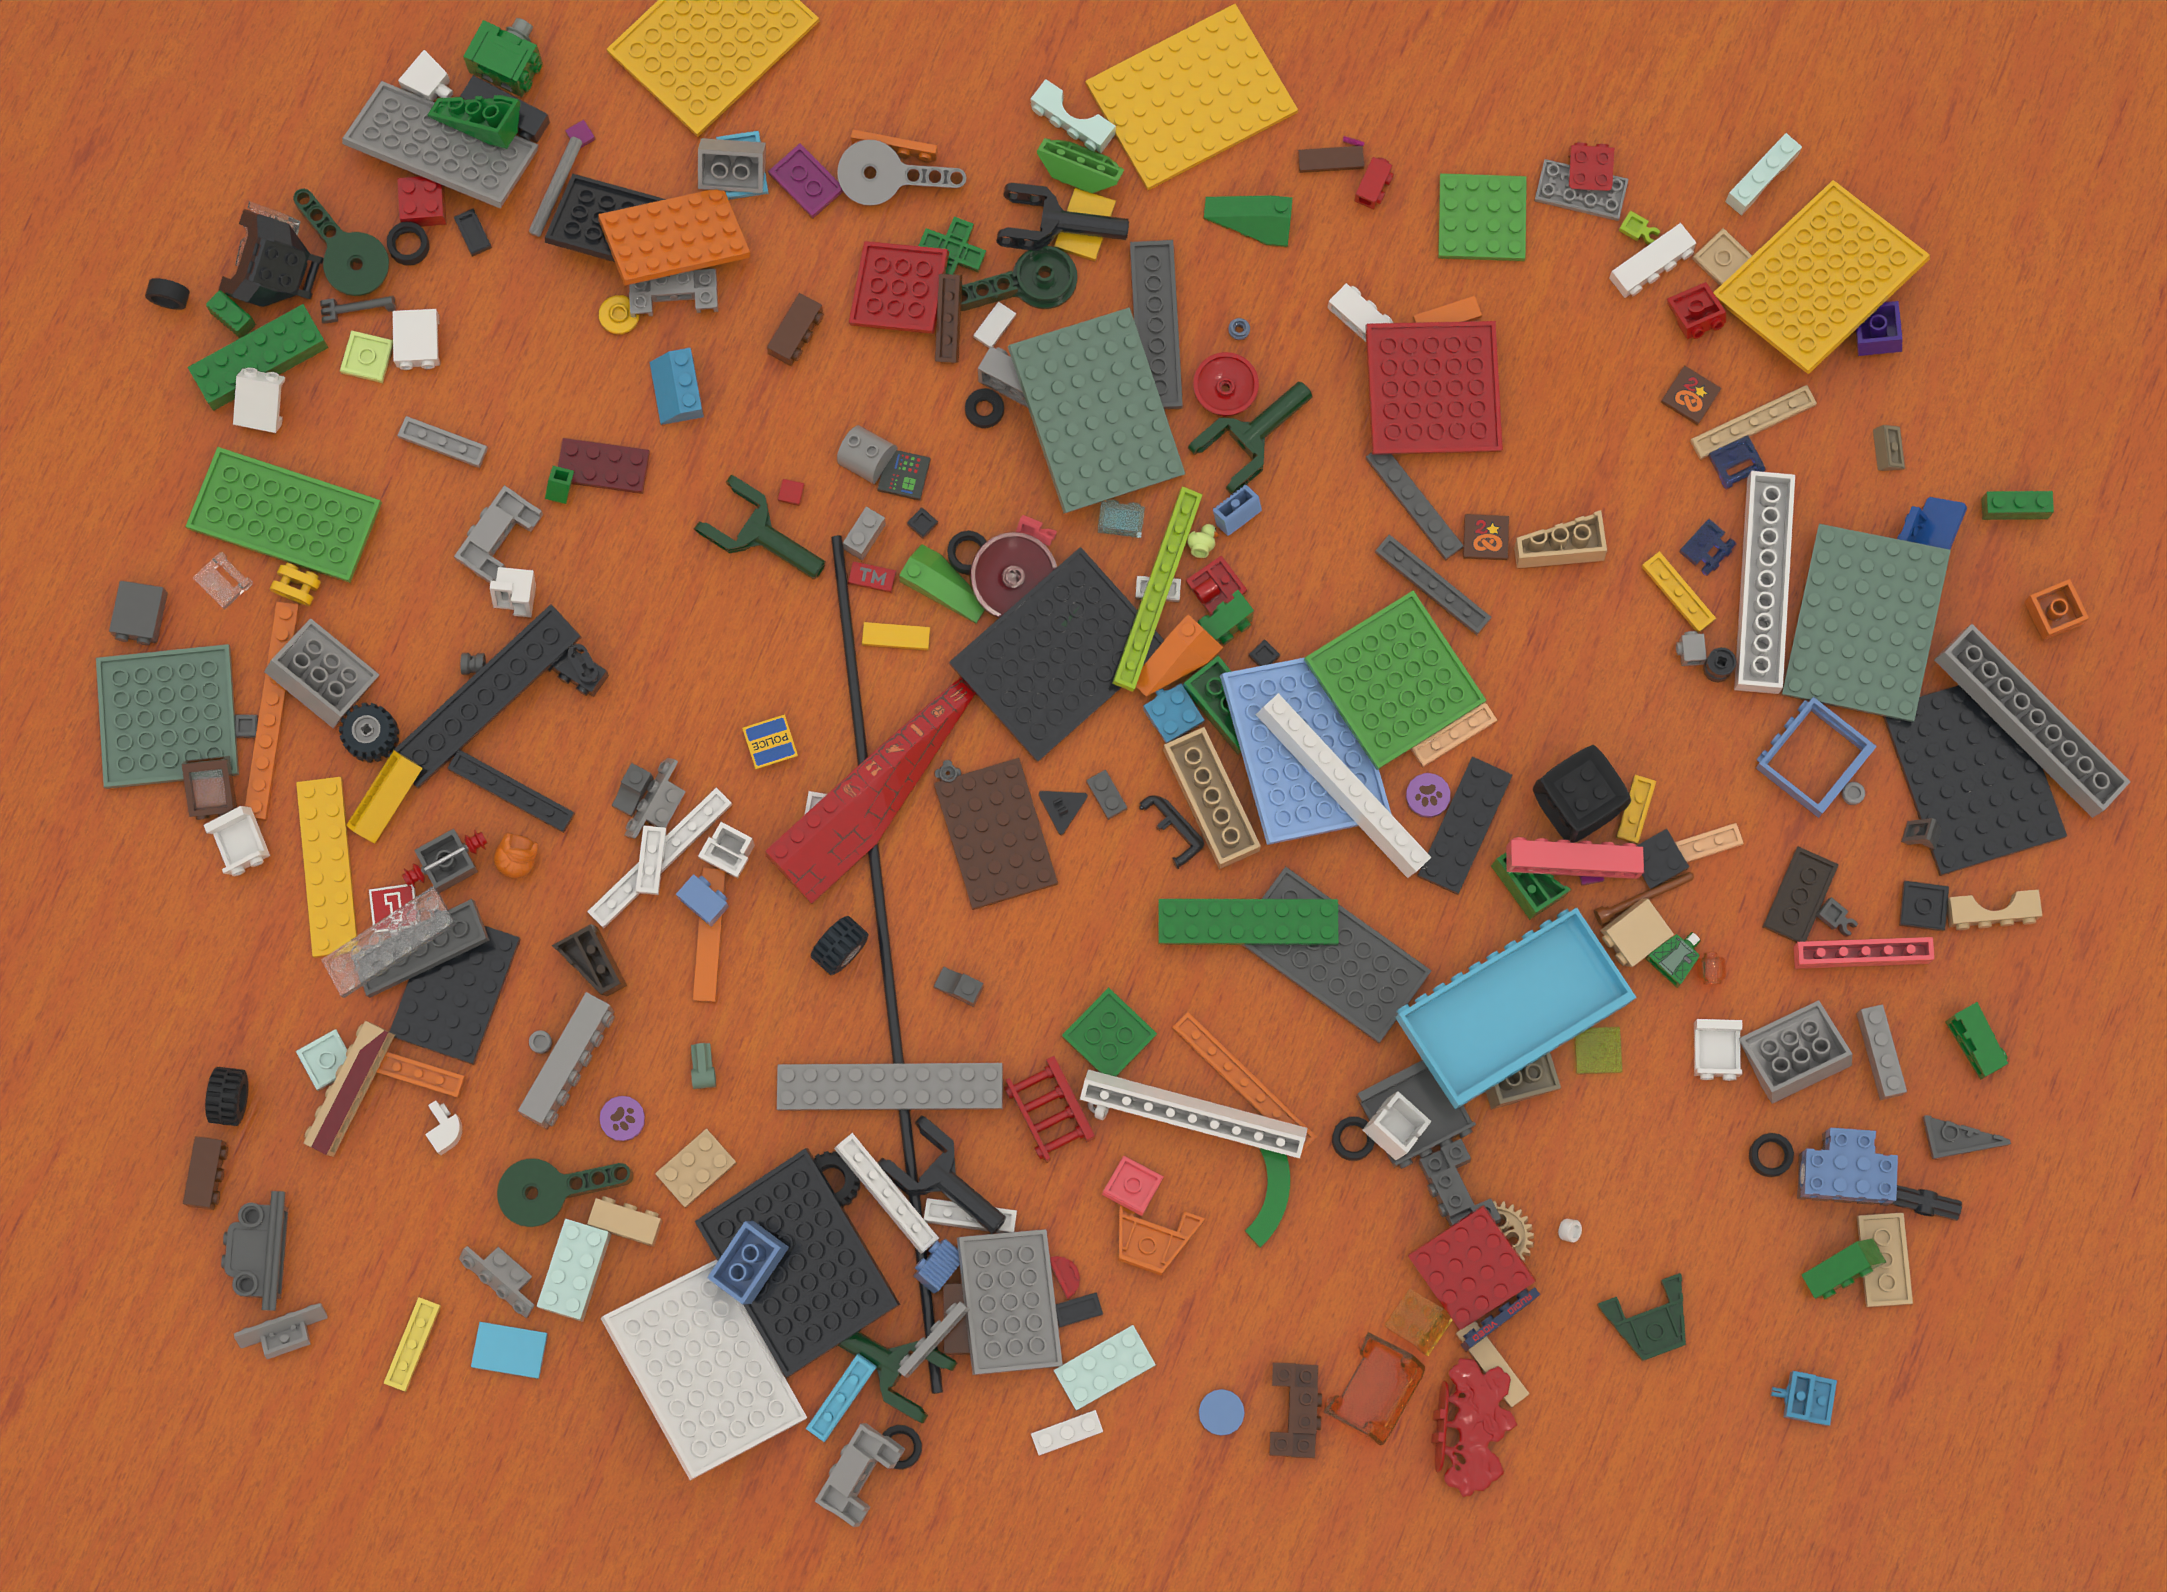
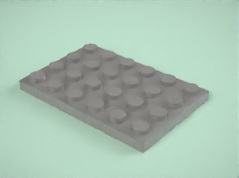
M1047 1230L958 1237L957 1245L964 1304L970 1309L966 1313L972 1375L1063 1366Z

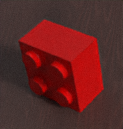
M422 176L397 178L399 218L401 222H413L421 227L447 225L444 185Z

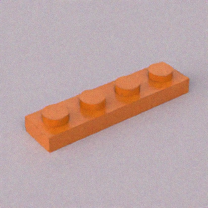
M852 130V145L863 140H877L890 146L898 156L903 158L912 156L924 162L936 161L937 145Z
M386 1052L376 1072L457 1098L460 1096L466 1077Z

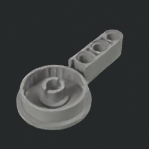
M863 140L851 145L843 153L838 164V180L842 190L850 199L863 205L881 204L889 200L903 185L958 188L963 186L967 179L965 172L959 168L906 165L901 162L896 152L890 146L877 140ZM868 166L876 169L877 173L873 179H868L864 174ZM911 169H916L920 173L919 179L915 182L910 181L907 176ZM933 170L941 173V180L938 183H933L929 179V174ZM960 172L963 175V181L960 184L952 183L950 178L952 173Z

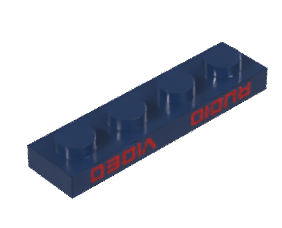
M1535 1287L1530 1291L1527 1288L1516 1296L1518 1300L1511 1305L1510 1302H1507L1498 1309L1500 1312L1498 1316L1493 1318L1490 1315L1482 1321L1483 1327L1476 1332L1473 1328L1463 1336L1465 1341L1461 1344L1462 1348L1467 1352L1534 1301L1540 1293Z

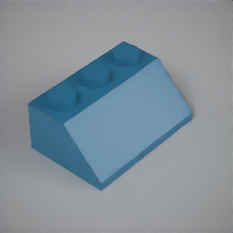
M691 348L669 351L651 361L650 368L661 425L704 417Z

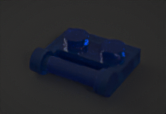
M1748 435L1708 455L1725 489L1748 477L1751 471L1764 472L1766 470ZM1750 459L1753 462L1752 466L1731 476L1726 472Z

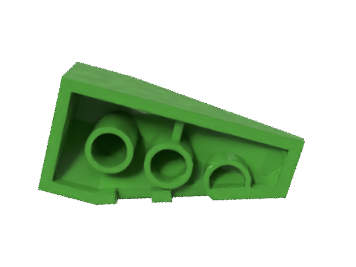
M923 544L910 556L899 575L900 582L977 624L984 609L977 602L971 586L946 559Z

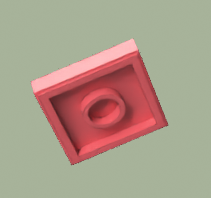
M1123 1156L1102 1195L1142 1216L1164 1176Z

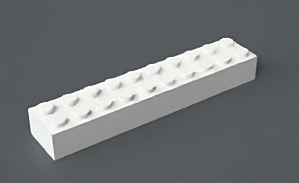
M1751 471L1747 478L1734 690L1779 694L1783 688L1795 475Z

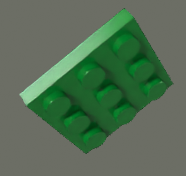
M1109 987L1062 1034V1037L1098 1072L1115 1077L1157 1036V1033Z

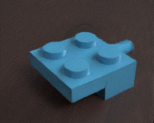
M1182 684L1177 685L1171 690L1164 691L1163 688L1155 692L1157 696L1154 700L1143 706L1145 714L1166 744L1205 721Z
M1792 1371L1790 1372L1789 1383L1786 1389L1772 1386L1771 1391L1775 1392H1771V1396L1784 1398V1418L1830 1426L1837 1380Z

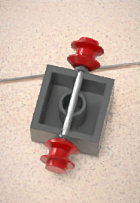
M452 829L415 849L414 851L422 866L420 869L418 865L413 863V869L408 871L404 868L405 873L402 874V877L407 886L412 885L415 888L417 881L424 883L425 874L428 875L436 891L441 893L476 874L478 870L468 852L470 850L471 853L477 854V849L480 847L486 850L484 845L487 844L483 833H477L474 830V836L469 837L465 835V843L463 844L455 829Z

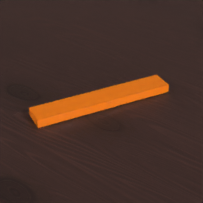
M703 868V877L711 884L709 888L714 892L719 890L724 894L726 872L721 869ZM723 914L712 927L699 917L693 1001L716 1003Z

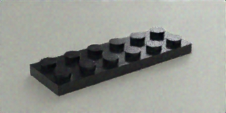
M1475 757L1471 758L1428 852L1431 858L1421 867L1417 877L1456 895L1459 894L1512 778V774Z

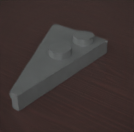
M1929 1115L1922 1117L1932 1159L2011 1144L2010 1139L2000 1135H1992L1968 1126H1960L1950 1121H1942Z

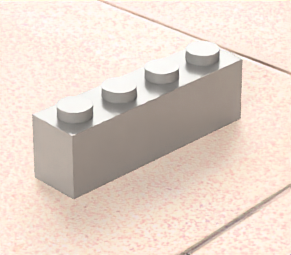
M1883 1004L1861 1009L1856 1015L1879 1098L1884 1100L1901 1096L1907 1092Z

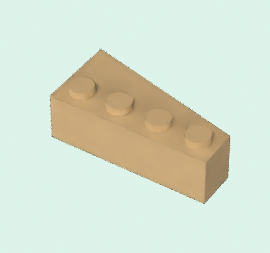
M1601 510L1586 517L1575 518L1574 521L1565 524H1557L1547 530L1542 529L1518 537L1514 547L1517 568L1604 561L1607 545Z

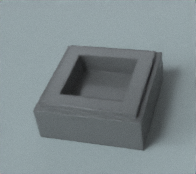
M235 715V733L237 738H256L258 715Z

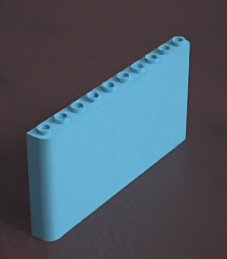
M1578 908L1572 911L1568 909L1562 911L1557 915V920L1553 922L1550 919L1539 926L1540 930L1536 932L1530 930L1522 936L1523 940L1517 943L1515 940L1504 946L1505 951L1500 954L1498 951L1493 952L1486 957L1488 961L1481 964L1478 961L1468 968V973L1464 975L1462 972L1456 974L1450 979L1452 982L1448 985L1441 983L1433 989V994L1427 996L1425 993L1414 1000L1416 1004L1411 1007L1406 1004L1396 1011L1398 1013L1395 1017L1454 1109L1463 1106L1637 998Z

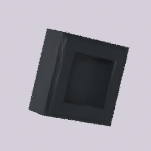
M922 507L907 522V525L922 539L938 524V521Z
M1264 639L1249 654V657L1258 666L1274 663L1280 657V654Z

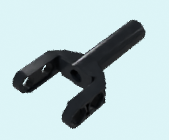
M1008 183L1004 187L1003 195L1012 203L1042 206L1043 214L1040 231L1010 227L999 230L996 242L1002 247L1039 251L1049 245L1054 237L1061 232L1126 240L1128 237L1129 219L1064 211L1059 206L1056 196L1045 186Z
M921 1115L915 1121V1125L920 1130V1133L943 1153L919 1178V1182L917 1183L891 1160L881 1158L877 1162L892 1182L908 1196L926 1195L930 1192L941 1191L991 1234L997 1232L1004 1224L1006 1216L956 1175L954 1141L930 1120Z

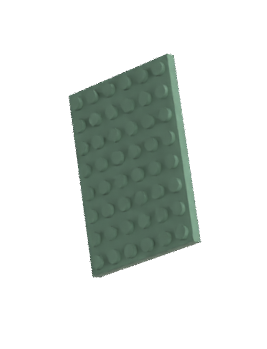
M1130 307L1008 346L1064 514L1185 474Z
M1819 524L1782 695L1808 701L1814 697L1822 704L1914 722L1951 550Z

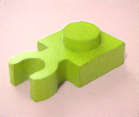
M1631 210L1619 228L1621 233L1636 241L1641 236L1648 245L1654 242L1649 237L1650 234H1654L1657 237L1660 234L1659 229L1655 227L1648 228L1649 221Z

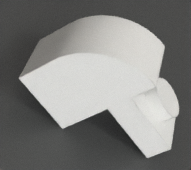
M435 1100L428 1106L440 1125L425 1135L437 1153L443 1155L459 1142L462 1135V1122L457 1114L448 1118L451 1113L444 1103L440 1105Z

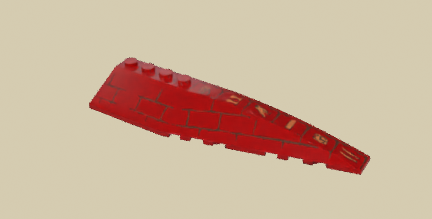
M961 677L884 742L765 851L766 857L811 904L880 841L910 792H912L933 757L939 751L956 722L975 696V692Z

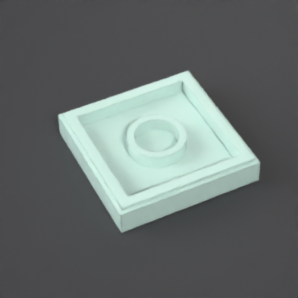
M336 1029L296 1051L317 1091L334 1083L337 1069L340 1065L344 1064L347 1058V1048Z

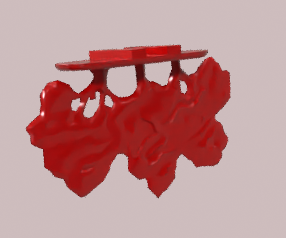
M1460 1358L1458 1364L1449 1370V1377L1456 1385V1392L1449 1396L1448 1383L1443 1381L1441 1384L1438 1410L1433 1412V1420H1437V1433L1432 1434L1431 1443L1436 1444V1472L1439 1473L1442 1470L1444 1457L1447 1454L1453 1465L1446 1471L1444 1481L1449 1487L1458 1488L1462 1497L1471 1496L1475 1490L1484 1491L1493 1481H1496L1504 1474L1499 1458L1489 1450L1488 1443L1490 1441H1500L1504 1437L1505 1431L1512 1430L1518 1424L1509 1410L1500 1408L1498 1405L1503 1397L1508 1395L1511 1381L1508 1373H1505L1502 1368L1497 1366L1489 1369L1486 1374H1482L1475 1360ZM1460 1393H1465L1466 1395L1465 1398H1458ZM1448 1402L1453 1403L1459 1408L1453 1421H1447ZM1447 1427L1456 1428L1460 1433L1459 1442L1454 1447L1445 1445ZM1463 1446L1462 1450H1458L1457 1447ZM1455 1452L1463 1455L1466 1460L1465 1464L1456 1460L1457 1455H1454ZM1455 1465H1458L1461 1469L1456 1470Z

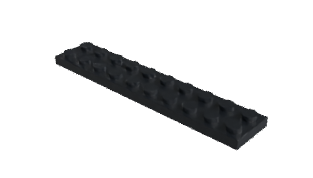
M552 604L394 749L422 767L413 783L417 788L426 783L459 750L468 744L566 653L572 645L582 638Z

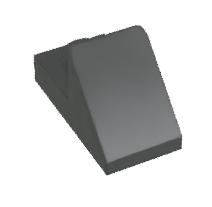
M1933 818L1907 821L1901 842L1908 845L1923 844L1936 849L1941 834V827Z

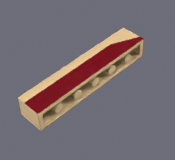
M368 1021L359 1026L356 1032L357 1038L354 1044H351L347 1049V1058L344 1064L340 1065L337 1069L336 1079L333 1085H330L325 1093L326 1099L323 1105L317 1109L313 1125L305 1132L304 1137L306 1139L304 1144L328 1156L334 1157L395 1034Z

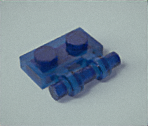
M1708 519L1679 552L1695 566L1702 560L1706 565L1701 571L1704 575L1708 576L1711 571H1715L1719 567V563L1724 557H1728L1732 553L1731 549L1736 545V542L1730 538L1724 543L1721 538L1726 532L1712 520ZM1715 546L1719 551L1711 557L1708 552Z

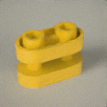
M290 563L280 565L277 574L282 579L280 582L273 581L269 589L284 598L310 606L314 598L308 593L310 589L318 590L321 581L318 580L319 576L310 571H306V573L300 572L298 567ZM290 581L301 585V589L289 586Z

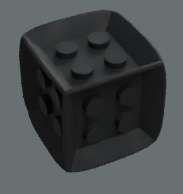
M1595 745L1588 746L1549 770L1542 778L1538 779L1533 786V792L1540 807L1562 838L1570 840V843L1582 840L1610 822L1621 811H1624L1631 802V797L1625 784L1605 755Z

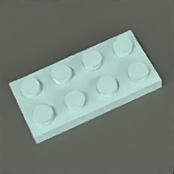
M1134 1325L1065 1363L1063 1366L1058 1367L1054 1372L1077 1411L1151 1369L1156 1364Z

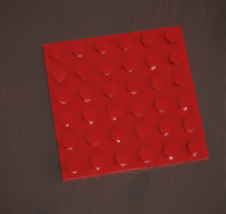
M1496 321L1370 323L1365 325L1372 455L1501 452L1503 450Z

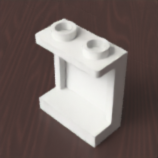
M437 309L393 311V358L396 367L402 370H411L413 367L432 369L440 365L438 356V324L440 323Z
M255 368L242 369L236 376L233 425L276 433L282 425L283 417L279 416L281 387L285 382V377L279 376L275 372H259Z
M239 806L204 825L206 833L214 835L226 865L222 869L223 874L241 875L245 872L246 868L258 866L264 862L263 859L270 856L251 807Z
M1697 1019L1694 1022V1076H1700L1701 1080H1713L1714 1076L1723 1077V1080L1733 1081L1736 1080V1077L1742 1075L1739 1041L1742 1020Z

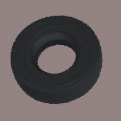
M986 388L978 389L967 398L965 414L974 426L990 428L995 426L1003 417L1004 403L995 391ZM981 401L990 402L993 406L992 413L988 416L979 415L976 411L977 404Z

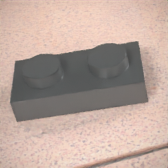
M1106 770L1086 780L1108 820L1127 810L1125 802Z

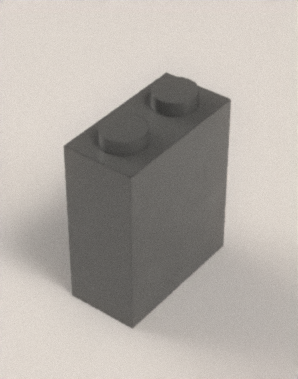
M120 581L109 632L116 640L128 642V639L137 640L136 642L142 645L157 643L168 595L167 591L163 587Z

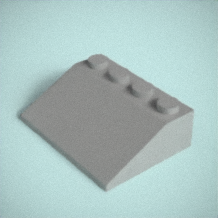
M311 618L274 656L264 671L332 728L342 720V717L344 718L345 713L351 710L379 677L376 671Z
M1819 1000L1739 1038L1754 1073L1772 1104L1852 1066L1853 1054Z

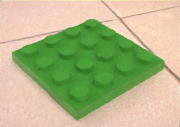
M1440 173L1438 258L1525 261L1527 176Z

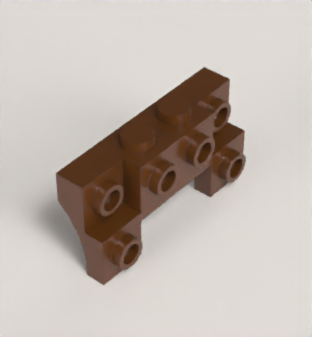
M1273 1362L1272 1386L1290 1388L1288 1433L1270 1432L1269 1456L1315 1458L1316 1432L1321 1430V1416H1317V1407L1322 1406V1393H1318V1365Z

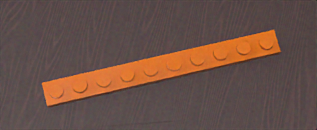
M276 603L267 666L274 656L296 634L300 610L299 604ZM266 673L245 807L252 808L256 820L267 821L287 694V690Z

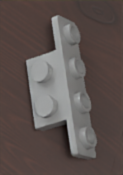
M667 758L659 765V773L648 785V793L638 803L634 818L630 819L626 825L627 831L625 836L635 839L645 821L656 827L666 828L686 792L668 781L678 763L677 760Z
M466 1246L459 1257L464 1267L473 1271L481 1282L489 1285L517 1313L527 1318L534 1304L519 1291L531 1280L532 1276L499 1247L483 1260Z
M318 1303L296 1312L287 1313L282 1317L267 1320L251 1328H244L234 1333V1338L240 1348L261 1342L266 1359H270L310 1345L307 1325L327 1319L328 1316L322 1304Z

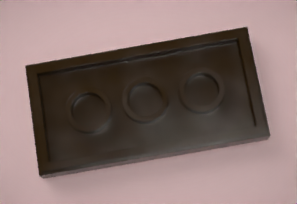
M1797 846L1762 927L1796 943L1806 942L1817 917L1816 914L1820 910L1839 864Z

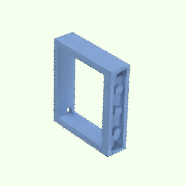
M1813 697L1809 702L1805 700L1797 709L1800 714L1796 719L1791 717L1783 726L1787 729L1783 735L1778 733L1770 742L1773 745L1770 751L1764 750L1757 758V761L1760 763L1756 769L1819 818L1877 746ZM1810 711L1861 750L1819 804L1767 765Z

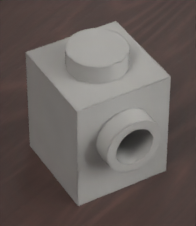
M1697 631L1685 632L1679 639V642H1676V653L1681 657V666L1703 665L1707 658L1704 634H1698Z

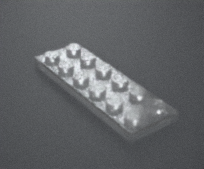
M432 886L321 959L340 996L345 998L455 926L456 922L437 888Z

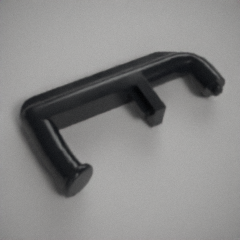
M1155 795L1148 796L1139 803V809L1146 811L1154 804L1166 817L1156 828L1159 831L1161 829L1164 830L1171 824L1190 845L1181 855L1176 858L1172 857L1176 869H1179L1180 866L1187 863L1203 849L1204 840L1168 800Z

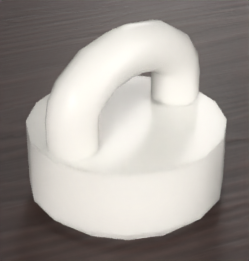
M1088 1102L1089 1110L1095 1113L1094 1117L1104 1120L1109 1107L1095 1104L1097 1105L1095 1108L1093 1106L1094 1103Z
M1564 1219L1558 1230L1560 1239L1576 1242L1581 1236L1582 1226L1578 1220Z

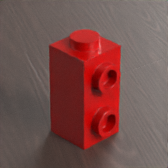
M1372 157L1355 194V202L1373 210L1377 203H1382L1386 193L1383 192L1385 185H1390L1394 176L1391 173L1393 165L1388 160Z

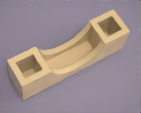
M2039 890L2015 892L2007 908L1999 911H1990L1981 907L1972 895L1950 897L1947 904L1949 927H1956V930H1966L1972 925H1978V928H1989L1995 923H2000V926L2014 925V922L2022 921L2024 925L2034 924L2036 920L2042 917Z

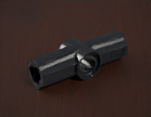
M1897 1185L1896 1201L1891 1204L1914 1210L1915 1213L1931 1217L1935 1215L1958 1221L1962 1210V1201L1939 1196L1938 1193L1930 1190H1915Z

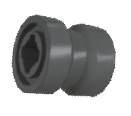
M470 653L461 654L460 668L462 675L477 673L486 665L485 653H477L473 656Z

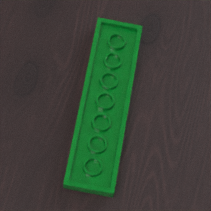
M1158 899V944L1338 945V899Z

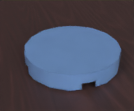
M1224 1389L1214 1390L1207 1394L1199 1407V1418L1203 1427L1210 1433L1219 1436L1229 1435L1236 1431L1242 1424L1245 1414L1240 1398L1233 1392Z

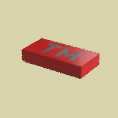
M853 561L848 584L892 593L896 570Z

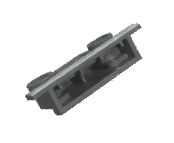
M271 1191L270 1205L244 1204L238 1212L240 1222L232 1223L223 1236L226 1255H222L221 1267L225 1269L227 1275L234 1278L232 1282L233 1290L242 1297L262 1298V1310L276 1311L277 1299H281L289 1209L285 1206L286 1192Z

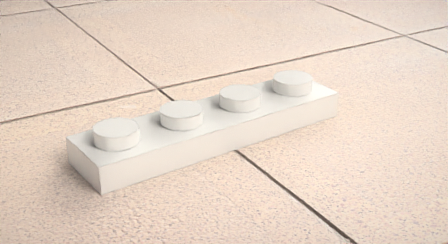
M927 1198L924 1214L926 1223L987 1231L954 1202ZM996 1208L1006 1216L1004 1224L997 1233L1014 1232L1017 1210Z

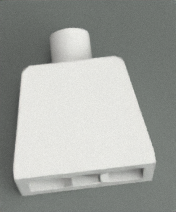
M425 50L422 51L398 80L403 90L432 102L438 96L440 98H450L453 95V90L447 87L450 82L448 74Z

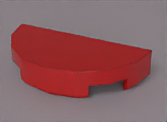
M1050 1257L1053 1272L1068 1300L1079 1288L1080 1275L1078 1268L1071 1260L1065 1257Z

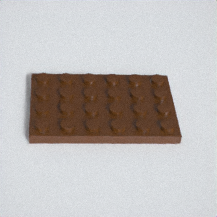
M1019 758L959 775L951 782L942 780L934 783L972 910L1058 885Z

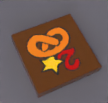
M1684 365L1661 400V403L1698 425L1721 388Z
M1465 514L1463 558L1507 560L1509 516Z

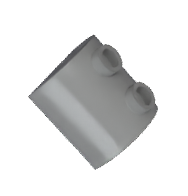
M857 425L848 432L842 441L837 454V462L842 467L875 484L898 448L889 441Z

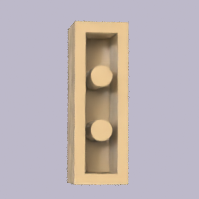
M604 1196L602 1200L595 1199L587 1223L588 1226L649 1246H655L663 1222L661 1218H658V1213L649 1210L642 1213L636 1211V1206L624 1203V1206H619L615 1204L616 1200Z

